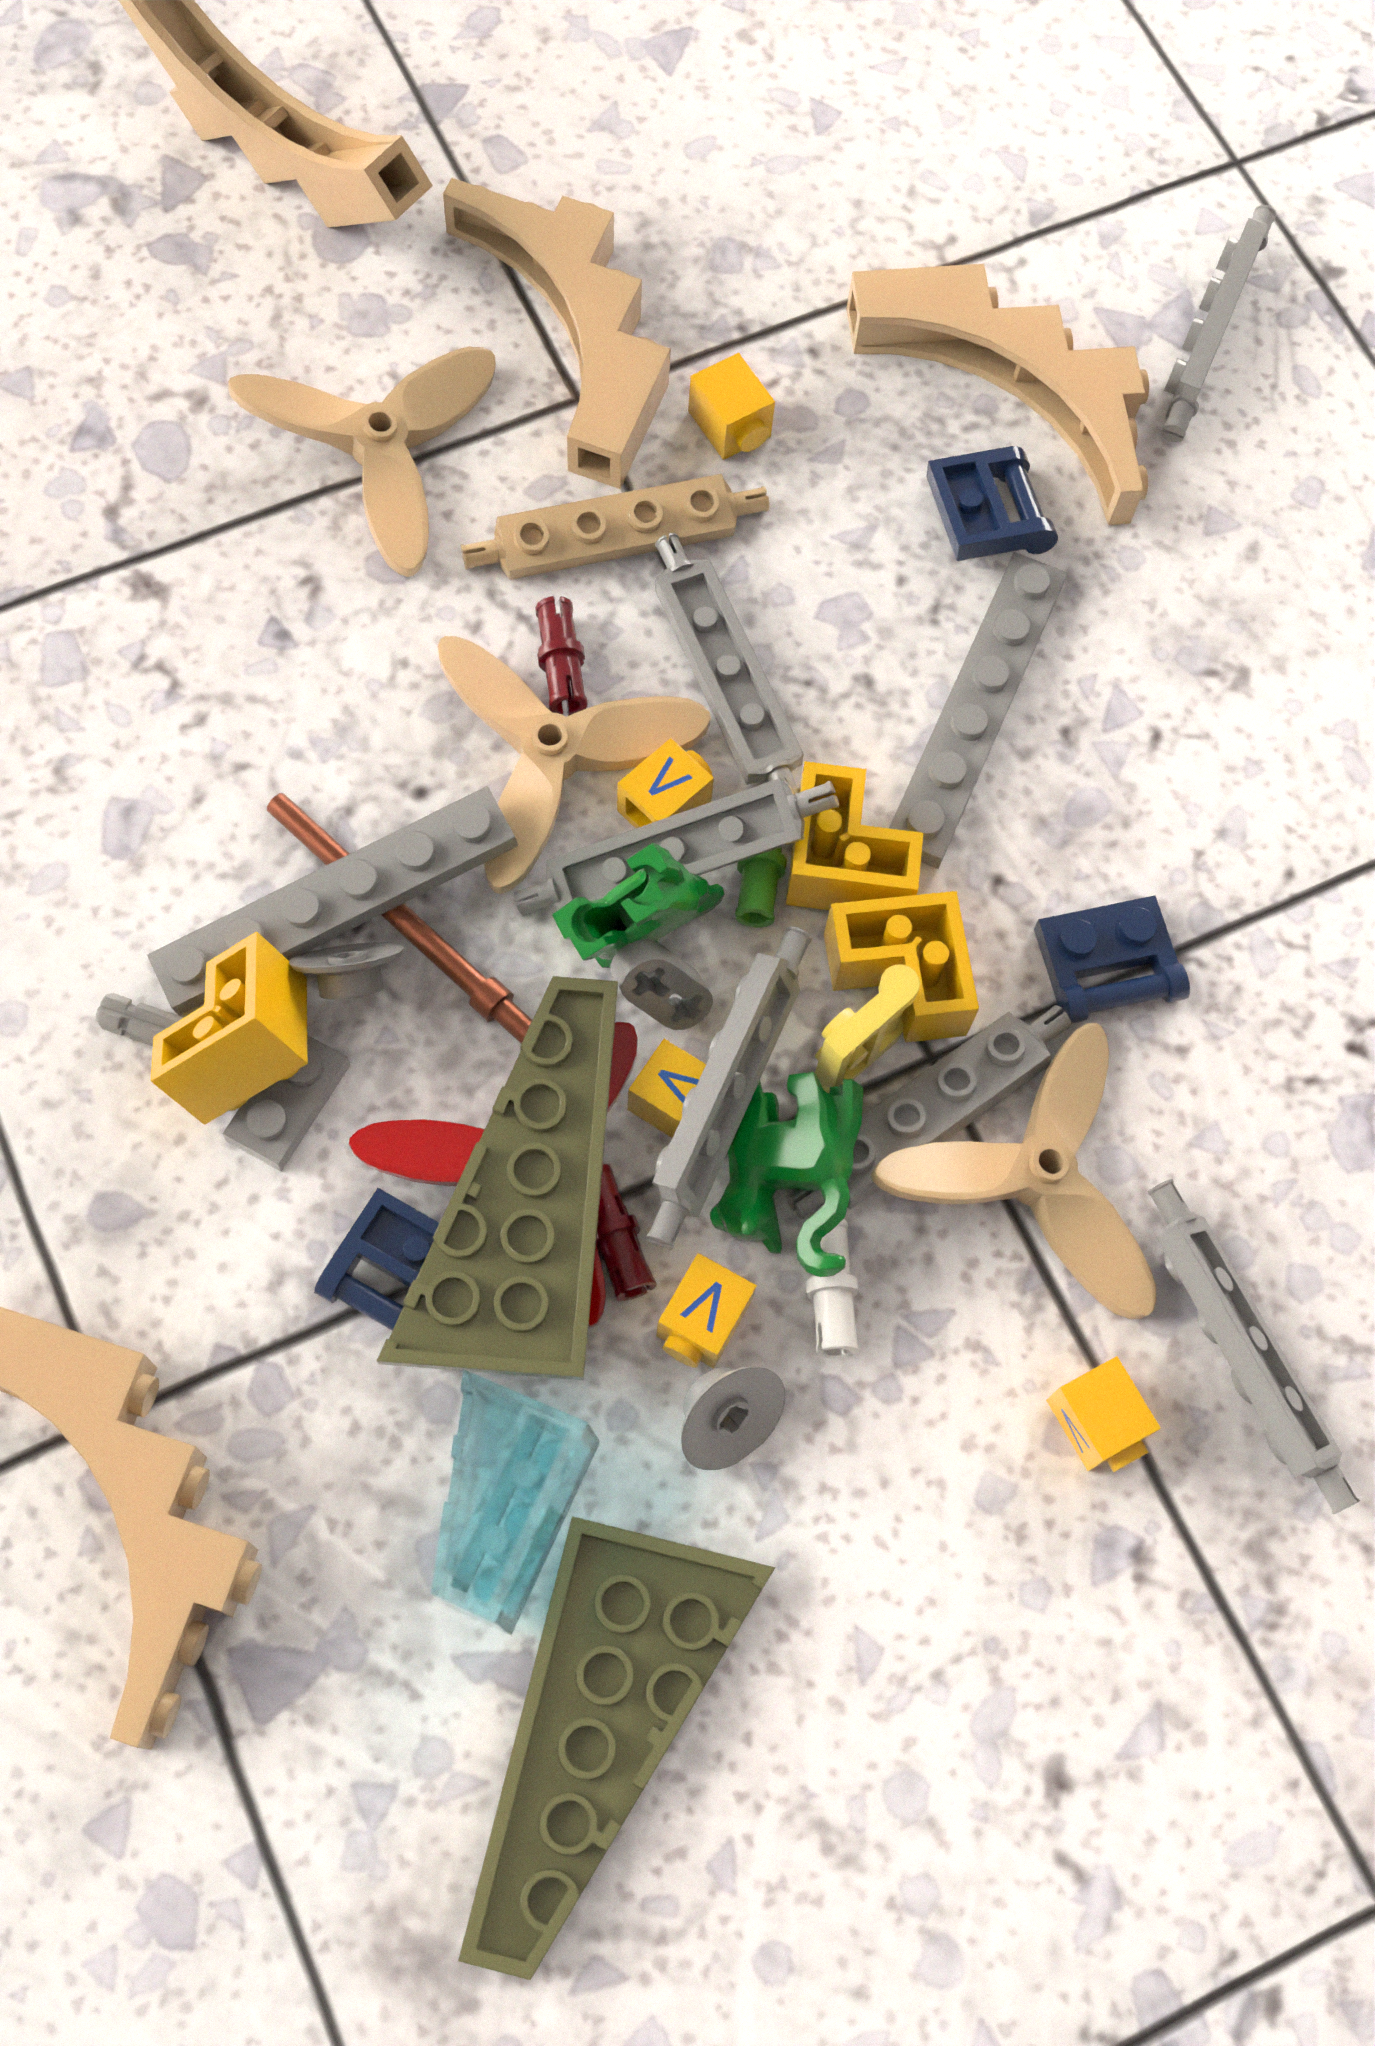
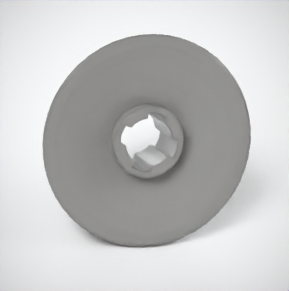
M387 942L334 946L298 955L290 959L289 964L297 972L314 973L317 975L321 998L332 1000L357 998L383 990L380 965L399 958L404 947L400 944Z
M746 1366L737 1369L719 1367L706 1372L698 1378L688 1390L683 1404L685 1418L681 1428V1446L687 1461L699 1469L719 1470L737 1464L760 1447L777 1426L784 1409L785 1388L780 1377L766 1368Z

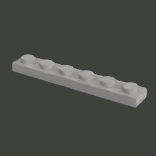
M1017 552L1013 553L889 827L890 829L923 833L921 862L937 869L941 865L1068 572Z
M486 786L147 954L171 1008L178 1015H181L205 1002L206 962L256 931L286 959L290 960L517 847L518 844L492 792Z

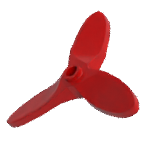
M615 1022L608 1112L620 1096L637 1058L638 1037L635 1027L628 1022ZM391 1120L373 1123L357 1130L350 1137L349 1146L361 1162L381 1173L413 1182L457 1186L476 1142L480 1141L485 1129L437 1120ZM597 1246L595 1250L589 1328L598 1325L603 1316L606 1303L605 1280Z

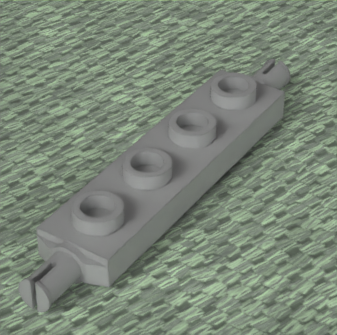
M1259 205L1255 208L1253 217L1248 218L1239 240L1228 237L1216 269L1225 272L1223 279L1211 277L1199 309L1209 313L1206 320L1194 317L1182 346V350L1191 353L1188 362L1177 358L1164 389V391L1174 394L1165 416L1168 419L1161 431L1162 436L1170 442L1183 441L1192 417L1198 412L1199 404L1196 401L1257 253L1267 246L1269 230L1277 215L1276 211L1269 205Z
M669 533V541L666 535H663L656 541L655 546L667 569L656 577L655 592L746 785L754 782H769L778 778H784L795 793H799V788L791 772L802 765L804 753L711 561L689 560L679 541L678 534Z
M778 778L548 859L546 865L547 881L514 891V900L516 902H523L537 896L538 898L516 905L522 916H526L528 913L554 904L559 910L577 897H586L589 901L601 899L621 882L635 874L626 860L651 843H656L667 849L674 860L680 862L690 873L700 876L804 840L805 817L839 807L838 798L835 795L812 802L815 799L835 793L834 786L831 781H827L825 784L795 793L784 778Z
M787 927L775 956L757 953L748 975L743 976L739 981L735 991L734 1005L723 1029L718 1031L711 1041L708 1054L709 1060L698 1084L688 1092L684 1100L682 1118L670 1144L665 1146L658 1156L655 1177L652 1183L660 1192V1202L662 1205L650 1232L646 1235V1239L655 1246L672 1250L686 1216L699 1217L799 994L798 967L808 945L812 941L810 934L800 928Z
M1054 1005L1049 1011L1028 1025L1014 1017L1009 1011L863 1114L862 1124L853 1148V1171L847 1183L850 1194L847 1208H854L880 1189L872 1181L871 1173L874 1167L890 1153L904 1148L945 1142L1049 1066L1051 1054L1048 1052L1045 1044L1071 1027V1020L1067 1013L1063 1012L1061 1014L1062 1008ZM798 1189L791 1195L786 1196L789 1206L793 1212L796 1210V1215L800 1219H804L806 1215L824 1203L821 1191Z
M1173 1179L1153 1187L1148 1191V1194L1152 1197L1167 1223L1162 1234L1156 1237L1165 1251V1265L1171 1276L1179 1284L1185 1286L1198 1309L1197 1319L1202 1331L1213 1343L1219 1345L1231 1366V1377L1236 1390L1246 1402L1254 1406L1266 1427V1439L1272 1453L1281 1463L1289 1467L1294 1478L1300 1475L1314 1478L1331 1507L1333 1515L1360 1502L1338 1466L1342 1452L1206 1219L1195 1214V1212H1190L1174 1185Z

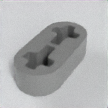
M641 939L621 948L613 957L610 966L611 974L614 980L618 981V987L627 1001L665 1027L672 1030H684L695 1026L709 1014L713 1005V997L700 974L659 942L651 939ZM644 970L647 973L655 971V974L649 978L641 971ZM676 993V994H678L680 997H682V999H679L678 997H672V998H669V997H670L672 994Z

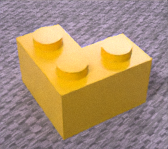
M804 762L799 792L831 781L835 793L815 799L812 802L835 795L838 798L839 807L804 818L805 839L792 843L785 905L830 910L831 904L917 895L923 833L861 825L867 769Z
M957 891L831 904L824 930V941L833 991L879 986L882 974L887 968L900 964L909 966L919 976L920 987L916 999L904 1010L901 1017L904 1042L967 1036L979 1011V1005Z
M257 931L206 962L204 1006L158 1033L153 1038L150 1081L204 1125L227 1111L240 1108L249 1098L280 1080L289 1079L301 1067L308 1064L307 977L302 972L293 970L289 964L290 961Z

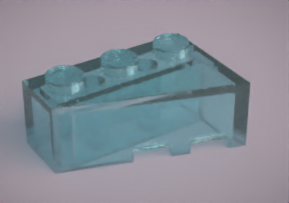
M463 1369L460 1389L463 1399L458 1433L453 1437L451 1458L454 1461L448 1502H444L431 1594L448 1607L508 1635H512L596 1453L600 1440L588 1422Z

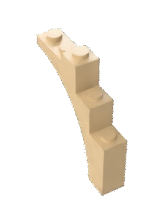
M118 0L176 85L169 93L200 139L204 141L232 135L264 184L296 179L327 228L397 220L433 186L402 135L371 134L346 127L314 111L284 91L252 64L214 25L194 0Z
M451 178L443 192L446 233L485 249L518 271L546 299L566 329L579 363L581 390L580 400L567 435L568 471L621 489L668 388L671 348L659 345L645 337L632 336L641 318L642 279L630 276L618 269L606 268L614 251V212L602 209L595 204L584 203L563 195L555 211H551L532 202H524L490 191L480 185H472Z
M984 264L852 272L846 310L854 354H897L940 362L980 376L1018 397L1048 421L1077 454L1097 490L1107 524L1131 523L1139 501L1146 498L1148 491L1147 470L1144 465H1138L1135 452L1138 438L1135 418L1140 405L1145 404L1148 400L1149 377L1147 371L1139 367L1135 346L1073 350L1072 331L1070 328H1064L1059 305L999 308L996 287L988 286Z
M0 1307V1391L27 1403L55 1425L86 1461L112 1508L128 1561L133 1626L127 1681L110 1739L136 1748L152 1750L156 1738L165 1739L177 1718L182 1697L175 1694L174 1691L184 1666L193 1667L204 1648L209 1631V1625L202 1622L206 1609L233 1618L238 1603L247 1605L250 1602L262 1571V1564L255 1562L259 1549L246 1540L183 1520L187 1508L195 1510L205 1494L210 1477V1470L203 1468L207 1456L196 1446L134 1426L137 1416L145 1417L149 1413L159 1388V1378L154 1377L157 1367L145 1354Z

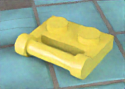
M901 964L887 968L882 974L878 987L879 993L856 1013L850 1008L844 1009L825 1027L821 1034L825 1038L823 1046L815 1055V1058L818 1060L815 1073L824 1091L829 1093L830 1087L842 1085L843 1079H855L899 1040L903 1032L902 1014L916 999L920 987L919 976L912 968Z

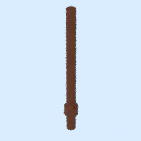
M284 793L277 794L268 803L267 812L325 865L350 854ZM405 903L381 914L385 920L471 997L469 1005L487 1022L496 1020L522 1044L532 1019L512 1001L514 994L496 977L487 979Z

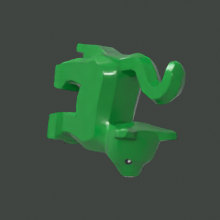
M651 843L626 860L635 874L621 882L603 898L589 901L586 897H577L553 913L552 916L564 939L571 940L583 961L595 958L602 968H610L613 957L621 948L629 943L641 939H651L658 942L657 940L687 924L690 920L703 916L721 903L725 895L723 887L719 884L709 885L706 879L690 873L680 862L674 860L667 849L656 843Z
M816 1073L789 1074L787 1090L797 1099V1113L794 1120L779 1121V1102L777 1096L773 1092H763L761 1082L759 1081L728 1150L730 1181L720 1201L711 1209L709 1213L710 1220L716 1229L728 1232L740 1240L763 1242L770 1253L781 1254L782 1243L773 1198L775 1192L787 1189L821 1191L824 1205L803 1223L795 1242L797 1260L807 1273L818 1277L834 1276L845 1269L846 1259L839 1254L824 1252L821 1249L820 1242L846 1216L850 1199L847 1183L853 1171V1148L862 1124L863 1087L854 1079H843L842 1085L830 1087V1091L827 1093L823 1090Z

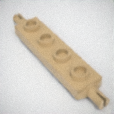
M717 474L498 516L494 539L466 545L461 544V553L466 570L499 563L509 580L655 552L658 551L655 546L656 541L663 535H666L669 541V533L678 534L682 546L734 536L737 516L769 511V497L766 496L767 490L765 486L732 493L731 488L723 479V475Z

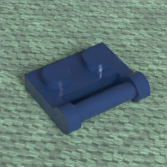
M1009 446L928 461L926 478L957 561L1024 549L1030 554H1042L1056 545L1058 541L1057 531L1053 522L1043 515L1027 474L1030 469V463L1025 451L1021 447ZM994 478H998L1001 482L1006 483L1020 521L1010 522Z
M1156 895L1038 919L1034 927L1057 1004L1062 1008L1061 1014L1063 1012L1067 1013L1071 1024L1086 1021L1089 1013L1163 998L1167 1003L1185 1000L1190 995L1188 974L1184 966L1178 962ZM1147 964H1151L1154 972L1153 975L1083 989L1077 982V979Z
M377 1188L323 1270L316 1283L314 1293L331 1303L339 1299L393 1331L404 1306L353 1277V1271L360 1260H363L410 1287L413 1280H416L434 1241L433 1236L439 1222L384 1190Z

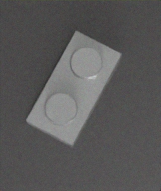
M308 1035V1064L301 1067L289 1079L280 1080L249 1098L238 1109L222 1133L225 1140L281 1172L350 1067L347 1056Z

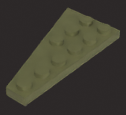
M552 976L520 1046L521 1051L505 1086H502L497 1096L480 1141L476 1142L433 1236L434 1241L416 1280H413L404 1299V1307L389 1339H386L376 1360L378 1364L584 1380L618 981Z
M572 1516L463 1939L459 1962L527 1980L532 1979L776 1567Z

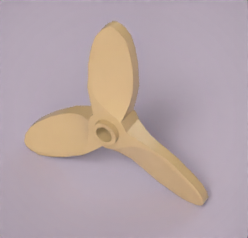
M468 346L451 351L429 361L408 374L382 402L368 404L345 400L298 382L259 374H241L231 377L228 381V390L231 398L252 415L281 429L338 448L352 455L362 465V500L373 539L387 565L398 574L411 577L421 569L426 558L429 523L428 508L421 476L408 449L441 435L467 415L490 388L495 373L496 361L493 352L483 347Z
M444 636L438 644L440 666L460 698L479 718L521 755L498 802V806L509 824L518 846L484 863L489 887L498 894L511 891L520 884L533 869L549 840L559 812L564 780L571 777L576 771H620L637 767L670 738L682 749L687 750L696 745L706 735L710 726V712L702 704L688 698L673 696L638 697L609 701L567 717L559 713H552L515 672L484 648L456 636Z
M1087 1023L1076 1029L1061 1045L1050 1062L1034 1099L1022 1143L972 1141L929 1143L890 1153L874 1167L871 1173L872 1181L880 1189L893 1196L912 1201L937 1204H974L1016 1198L1021 1203L1031 1207L1051 1249L1074 1278L1103 1306L1114 1314L1128 1319H1142L1154 1310L1156 1304V1283L1143 1252L1114 1206L1078 1172V1163L1075 1157L1097 1113L1108 1071L1109 1047L1107 1036L1102 1026L1097 1023Z

